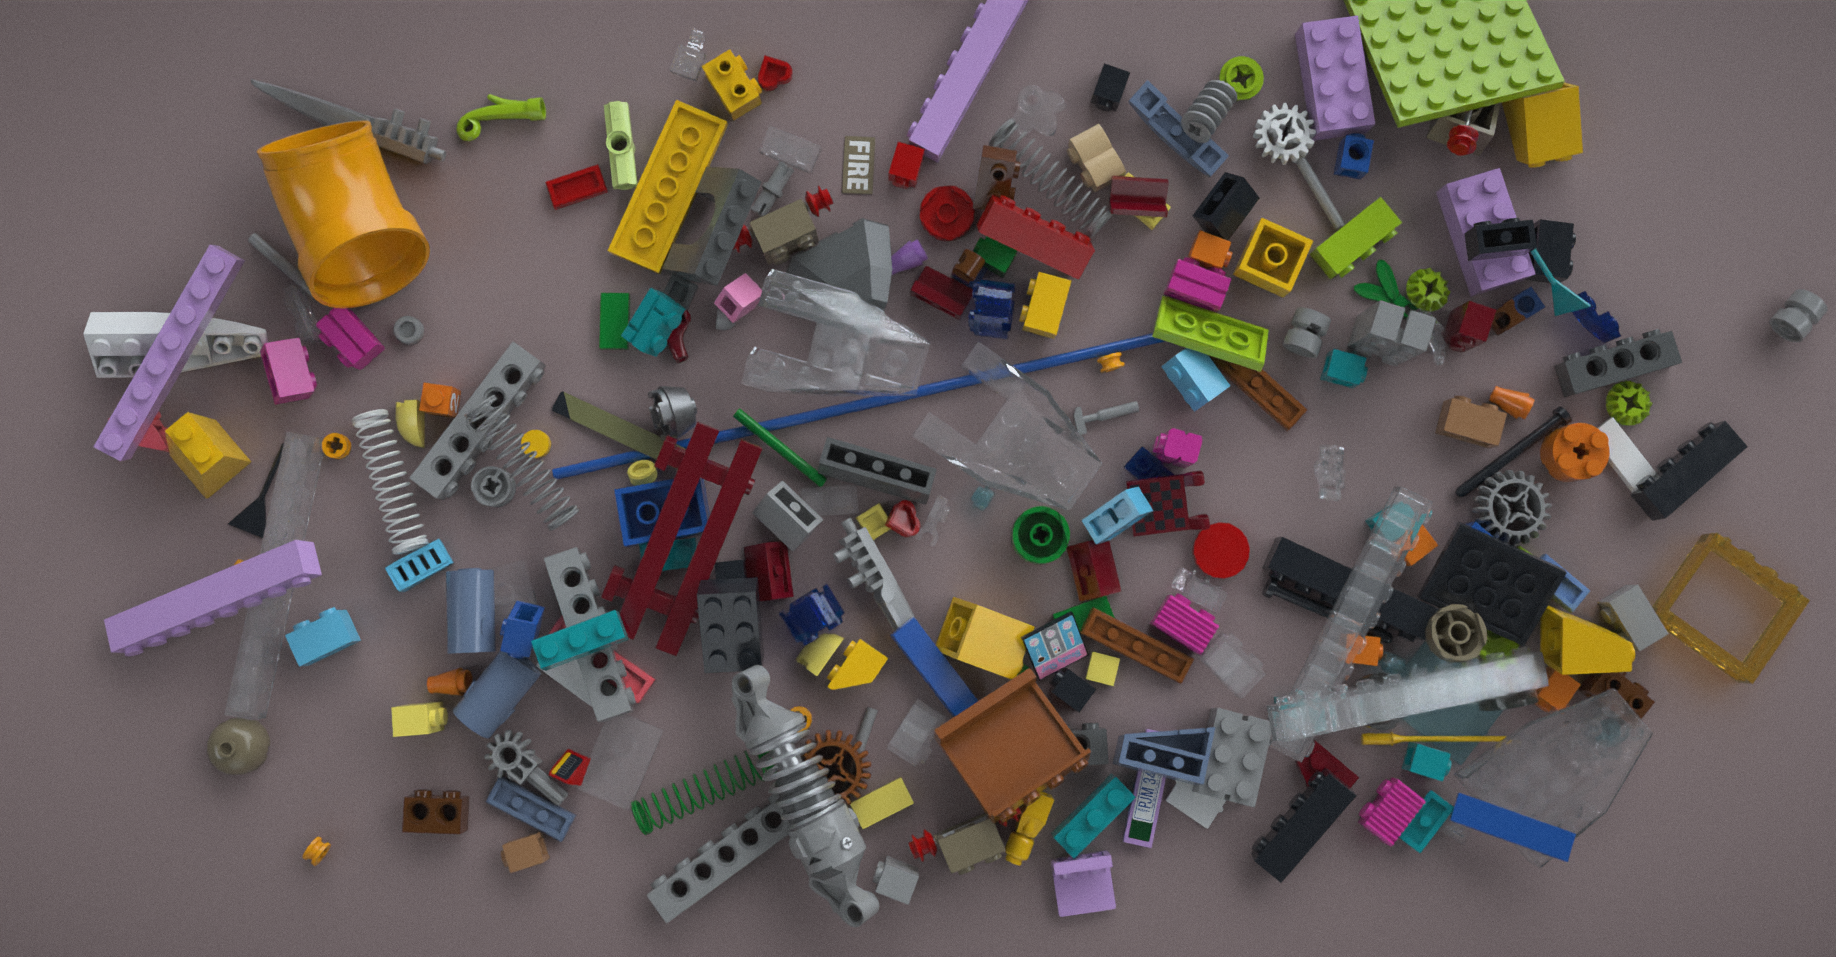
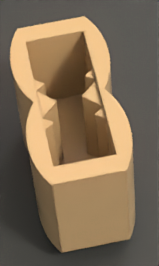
M1100 124L1069 140L1067 154L1073 164L1078 163L1083 172L1080 173V176L1087 188L1091 187L1094 192H1097L1111 184L1112 176H1125V167Z

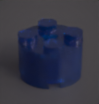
M982 279L980 282H974L972 299H974L976 306L975 310L970 309L968 327H970V332H974V336L1009 339L1008 331H1011L1015 301L1012 300V294L1016 293V284Z
M827 583L822 585L823 591L819 592L815 588L789 604L791 607L789 612L786 613L782 609L778 613L796 643L802 642L806 646L819 637L818 632L825 627L830 631L843 623L842 615L845 611Z

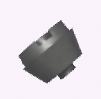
M658 386L657 390L648 392L649 399L653 398L654 405L649 407L651 419L655 429L661 428L663 434L660 435V439L662 441L665 440L667 435L678 439L696 426V404L684 387Z

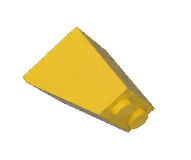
M1564 83L1562 88L1502 102L1517 161L1527 164L1530 168L1544 166L1546 164L1545 161L1554 159L1558 162L1568 161L1572 159V155L1583 153L1579 86Z
M187 412L165 430L170 457L206 499L211 497L251 463L249 458L215 419Z
M953 597L936 646L942 654L1013 679L1022 670L1023 658L1026 652L1021 637L1032 632L1035 627L980 605Z
M1549 605L1540 618V660L1560 674L1632 671L1635 649L1630 641L1609 629Z

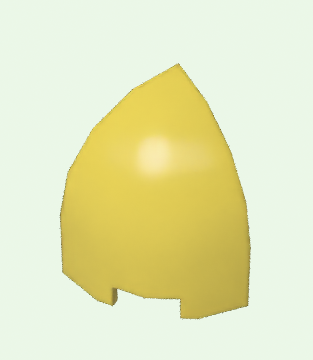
M404 400V403L396 402L398 431L404 440L413 446L425 448V413L419 411L421 401Z
M825 633L813 637L801 650L796 661L818 676L844 638L836 634Z

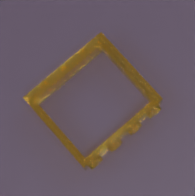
M1717 532L1702 534L1652 608L1667 632L1738 683L1753 684L1810 600L1797 590L1798 587L1796 585L1785 583L1778 578L1779 574L1775 570L1767 566H1761L1754 561L1755 556L1750 552L1733 546L1731 544L1732 540L1729 537H1723ZM1710 551L1717 554L1783 602L1743 662L1670 611V608Z

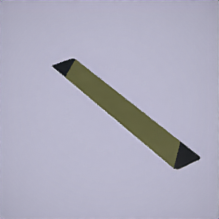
M563 391L560 392L552 407L553 412L656 460L664 443L660 436ZM677 444L675 445V446H677V447H679V448H682V449L686 450V448H683V447H681V446H679V445H677Z

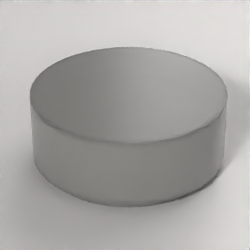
M403 316L396 321L393 332L398 341L406 345H414L423 338L424 327L418 319L412 316Z

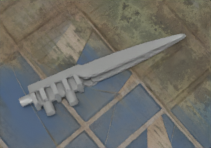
M251 79V84L257 89L326 126L351 121H370L373 137L376 138L378 147L423 164L431 162L432 158L442 162L445 160L446 151L436 148L438 138L428 136L431 124L429 120L420 118L417 130L402 126L405 112L399 109H393L391 120L374 118L307 94Z
M850 517L841 522L847 536L838 541L844 548L834 553L833 557L838 564L851 558L853 561L851 565L853 568H857L858 573L847 579L848 584L851 588H855L865 582L866 591L874 592L873 598L877 605L880 606L892 629L896 631L911 617L915 618L866 527L857 530Z

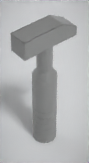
M1137 401L1102 409L1097 413L1083 416L1081 406L1076 407L1073 419L1077 435L1087 433L1085 426L1087 422L1095 420L1104 421L1139 412V406Z

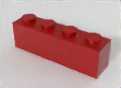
M994 195L991 196L977 223L979 233L1078 280L1080 279L1095 251L1090 242L1091 238L1078 231L1075 234L1066 231V226L1056 220L1051 219L1048 222L1041 219V214L1028 207L1023 210L1015 206L1016 202L1006 196L1001 195L1000 198Z

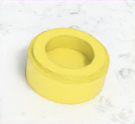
M639 460L633 463L627 471L630 482L635 486L654 482L658 475L656 467H654L655 464L650 460Z

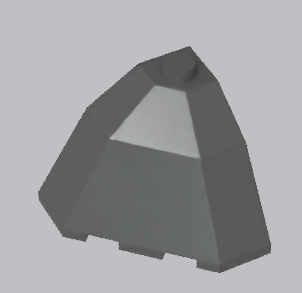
M861 218L852 223L853 226L839 234L835 232L818 241L819 245L806 252L802 250L792 255L783 279L785 284L829 312L852 322L878 327L888 302L892 276L890 234L887 224Z

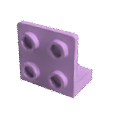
M1107 850L1078 854L1075 858L1064 856L1050 859L1060 917L1116 908L1110 867H1113L1111 855Z

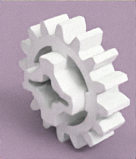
M1283 103L1280 110L1276 105H1272L1270 113L1264 111L1261 119L1257 120L1255 127L1258 130H1255L1253 138L1260 140L1257 141L1255 147H1263L1264 151L1261 156L1264 158L1270 154L1272 156L1271 163H1274L1277 158L1281 159L1282 165H1286L1289 158L1293 163H1297L1299 155L1305 157L1309 152L1307 148L1311 149L1315 142L1311 138H1314L1316 130L1309 129L1312 127L1314 120L1306 121L1305 117L1308 112L1305 110L1301 114L1298 113V105H1295L1292 110L1288 109L1287 103ZM1288 127L1286 132L1287 136L1283 141H1281L1283 137L1282 133L1285 130V128Z

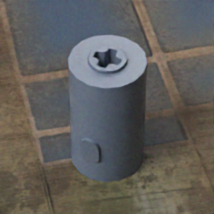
M465 568L458 569L457 571H447V654L496 652L494 570Z
M500 651L478 679L472 681L462 699L453 708V713L465 726L478 735L491 738L499 726L516 711L514 710L516 705L542 673L527 657L513 658L507 652Z

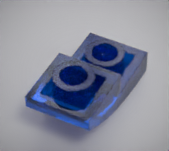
M1586 291L1577 294L1591 305L1588 308L1572 312L1584 328L1604 343L1621 337L1619 324L1610 315L1609 311L1598 315L1593 298L1588 296Z
M1143 446L1124 466V469L1136 480L1174 475L1164 466L1163 462Z

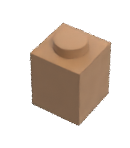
M541 831L508 841L502 845L501 859L504 866L509 867L510 873L544 863L550 858Z

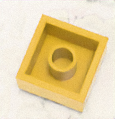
M1261 218L1255 224L1232 275L1284 298L1291 292L1313 240Z

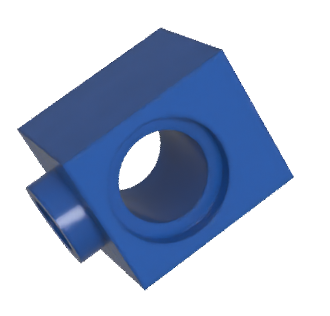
M1359 133L1346 135L1339 142L1334 175L1361 180L1369 170L1374 140L1366 139L1365 135ZM1349 150H1355L1359 154V160L1352 159L1349 155Z

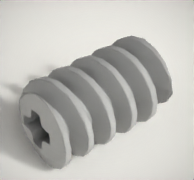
M1210 80L1205 84L1203 90L1200 91L1198 97L1195 98L1181 119V126L1188 137L1199 143H1206L1210 140L1211 135L1216 131V127L1221 124L1222 119L1226 117L1227 112L1231 110L1233 104L1237 101L1235 89L1228 83L1220 80Z

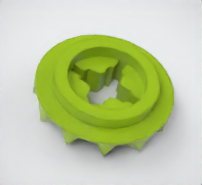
M1238 56L1228 60L1223 65L1219 74L1220 81L1228 83L1235 89L1237 101L1249 100L1258 94L1264 82V75L1260 65L1255 60L1245 56ZM1237 71L1242 77L1250 76L1244 83L1245 87L1240 82L1232 83L1237 77Z
M1430 267L1419 269L1409 277L1406 284V292L1409 300L1415 307L1422 311L1433 312L1439 310L1448 302V295L1451 293L1447 287L1449 280H1444L1440 276L1441 272L1432 271ZM1432 283L1433 292L1425 297L1426 285Z
M1631 380L1620 382L1614 385L1607 394V412L1611 418L1613 417L1621 425L1632 426L1642 423L1650 415V407L1653 404L1649 398L1650 392L1646 391L1642 384L1631 382ZM1634 395L1633 403L1637 408L1632 407L1626 411L1627 402L1623 398H1631Z

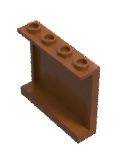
M1030 668L934 730V739L993 824L999 820L1003 823L1012 818L1017 813L1015 809L1025 803L1026 806L1033 804L1041 797L1040 792L1048 787L1050 790L1055 789L1065 781L1064 776L1073 771L1076 774L1088 766L1091 754L1089 748L1085 750L1036 684V675Z

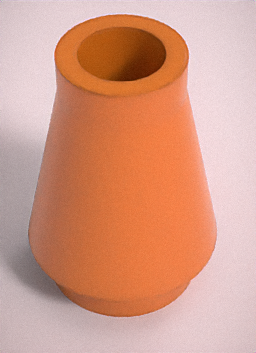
M1495 386L1488 401L1496 404L1515 419L1520 417L1525 420L1535 399L1529 397L1528 393Z
M460 667L428 677L427 689L431 694L440 693L464 696L473 681V677L469 670H464Z

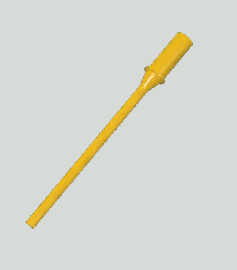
M1393 732L1362 733L1361 743L1362 745L1393 746L1400 742H1507V736H1400L1393 734Z

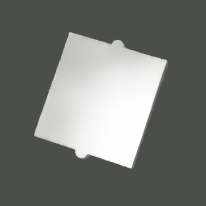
M1175 780L1176 784L1165 800L1208 829L1218 812L1223 811L1222 806L1226 800L1192 792L1193 784Z

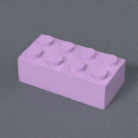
M1358 16L1302 23L1295 33L1308 120H1314L1310 129L1316 130L1314 138L1311 139L1315 141L1345 137L1351 133L1366 134L1375 125Z
M1500 168L1448 183L1436 192L1471 297L1524 281L1535 275L1529 253L1521 256L1468 261L1464 233L1473 228V224L1482 221H1491L1492 224L1502 223L1506 219L1516 218Z

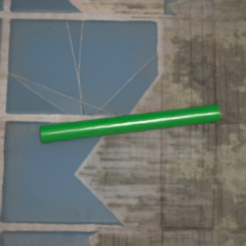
M739 408L732 416L820 488L827 481L825 476L818 474L815 468L742 409Z

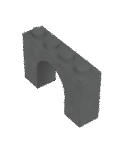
M706 167L696 193L715 203L713 218L705 233L693 244L673 243L662 269L687 281L717 286L762 182L741 169Z

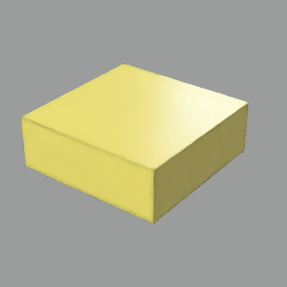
M880 503L856 517L861 528L866 527L873 540L891 530L885 526L888 516Z
M1092 651L1085 679L1114 686L1120 658Z

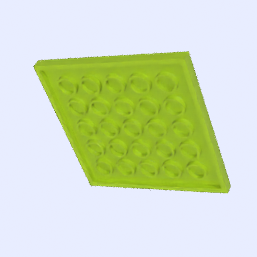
M1344 0L1350 16H1358L1362 45L1397 128L1562 88L1565 82L1526 0Z

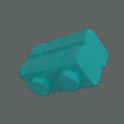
M650 288L621 336L632 343L639 351L657 357L666 348L667 339L673 329L680 325L682 321L681 316L686 309L667 294Z

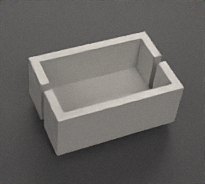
M1380 300L1357 315L1348 347L1355 349V353L1360 356L1371 357L1372 354H1375L1377 357L1382 358L1381 361L1383 363L1398 366V364H1402L1426 352L1436 318L1410 310L1405 327L1402 329L1400 325L1405 308Z
M1211 708L1207 728L1215 727L1205 781L1203 785H1193L1192 792L1255 808L1274 722L1252 716H1243V714L1221 708Z

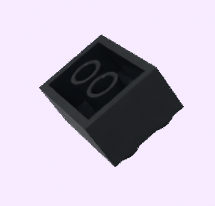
M758 577L700 580L697 602L704 673L741 672L754 665L763 666L764 647Z

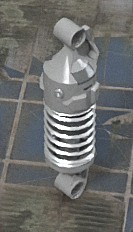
M754 665L736 674L732 679L733 697L731 700L737 711L736 735L744 741L746 748L750 749L749 754L758 755L770 751L757 761L756 767L764 768L774 765L764 773L762 780L771 781L777 779L770 786L768 793L779 794L774 806L782 807L781 819L789 821L786 828L790 837L789 847L795 858L801 860L809 877V887L818 895L827 899L833 912L837 913L845 923L854 928L859 927L879 910L877 897L872 892L865 891L856 885L860 862L866 850V844L858 830L859 820L855 812L848 808L846 803H843L842 795L834 794L832 787H834L835 782H829L825 776L828 774L829 769L824 768L820 770L816 764L822 761L823 756L818 755L804 762L802 761L800 756L816 748L817 745L812 742L798 749L794 745L810 734V730L798 732L806 727L805 718L802 713L787 710L766 699L767 688L770 684L769 673L763 666Z

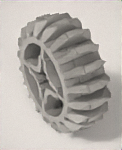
M1506 470L1504 474L1496 472L1494 473V479L1488 477L1484 480L1486 486L1482 485L1477 488L1482 496L1473 497V501L1479 503V507H1474L1471 511L1474 513L1479 512L1480 517L1476 518L1475 521L1477 523H1484L1483 528L1490 532L1493 537L1499 538V540L1506 543L1509 542L1512 546H1518L1520 542L1528 544L1530 537L1534 539L1540 536L1538 530H1545L1547 528L1542 520H1549L1551 518L1548 513H1545V509L1551 508L1552 505L1544 502V498H1547L1549 493H1541L1540 490L1544 484L1539 482L1533 485L1535 476L1528 475L1525 477L1524 471H1517L1515 474L1513 470ZM1505 485L1518 488L1509 497L1497 493ZM1527 498L1530 503V510L1526 505ZM1509 503L1514 504L1512 508H1515V513L1509 511L1511 509L1508 508ZM1493 505H1494V506L1496 507V509H1497V517H1496V518H1495L1494 513H1493ZM1515 519L1526 522L1517 531L1506 529V526Z

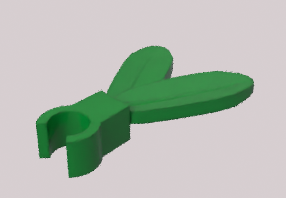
M1382 259L1377 261L1375 268L1381 287L1370 283H1359L1353 287L1354 291L1365 299L1377 302L1381 300L1403 308L1408 306L1413 311L1418 309L1411 301H1408L1401 294L1399 295L1393 271L1390 265ZM1404 312L1402 319L1407 320L1408 315Z

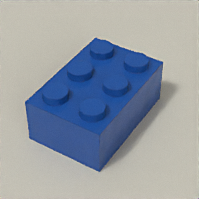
M702 478L698 481L675 539L703 533L710 516L705 483ZM674 479L614 490L625 547L648 544Z

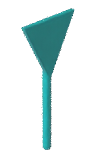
M1536 249L1531 251V254L1551 284L1554 316L1591 306L1553 277Z

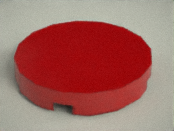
M952 185L933 188L925 195L920 205L919 217L922 227L930 236L940 241L950 242L960 239L970 230L974 222L975 210L972 199L964 190Z
M1218 522L1211 524L1209 529L1198 532L1192 548L1195 564L1208 576L1220 579L1235 576L1244 569L1249 560L1250 547L1247 537L1239 528L1230 523Z

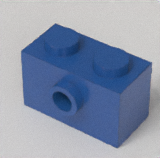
M516 601L508 618H504L500 635L503 636L500 651L507 652L513 658L530 657L533 650L531 641L538 639L545 607Z

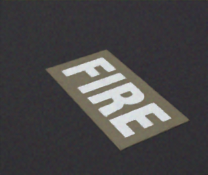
M845 136L842 193L873 194L875 137Z

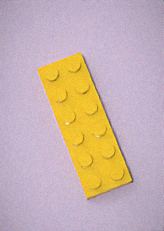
M679 100L675 101L607 250L609 253L659 275L661 274L671 247L675 243L697 195L696 189L705 168L710 166L727 129V121Z

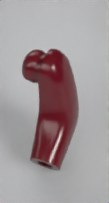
M687 309L681 316L682 321L680 325L673 329L667 339V347L676 363H682L689 358L683 342L684 334L691 322V314Z

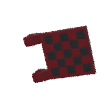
M1197 470L1185 474L1126 481L1127 489L1140 488L1153 509V512L1132 525L1133 536L1209 529L1210 520L1207 514L1188 516L1185 486L1204 485L1203 472Z

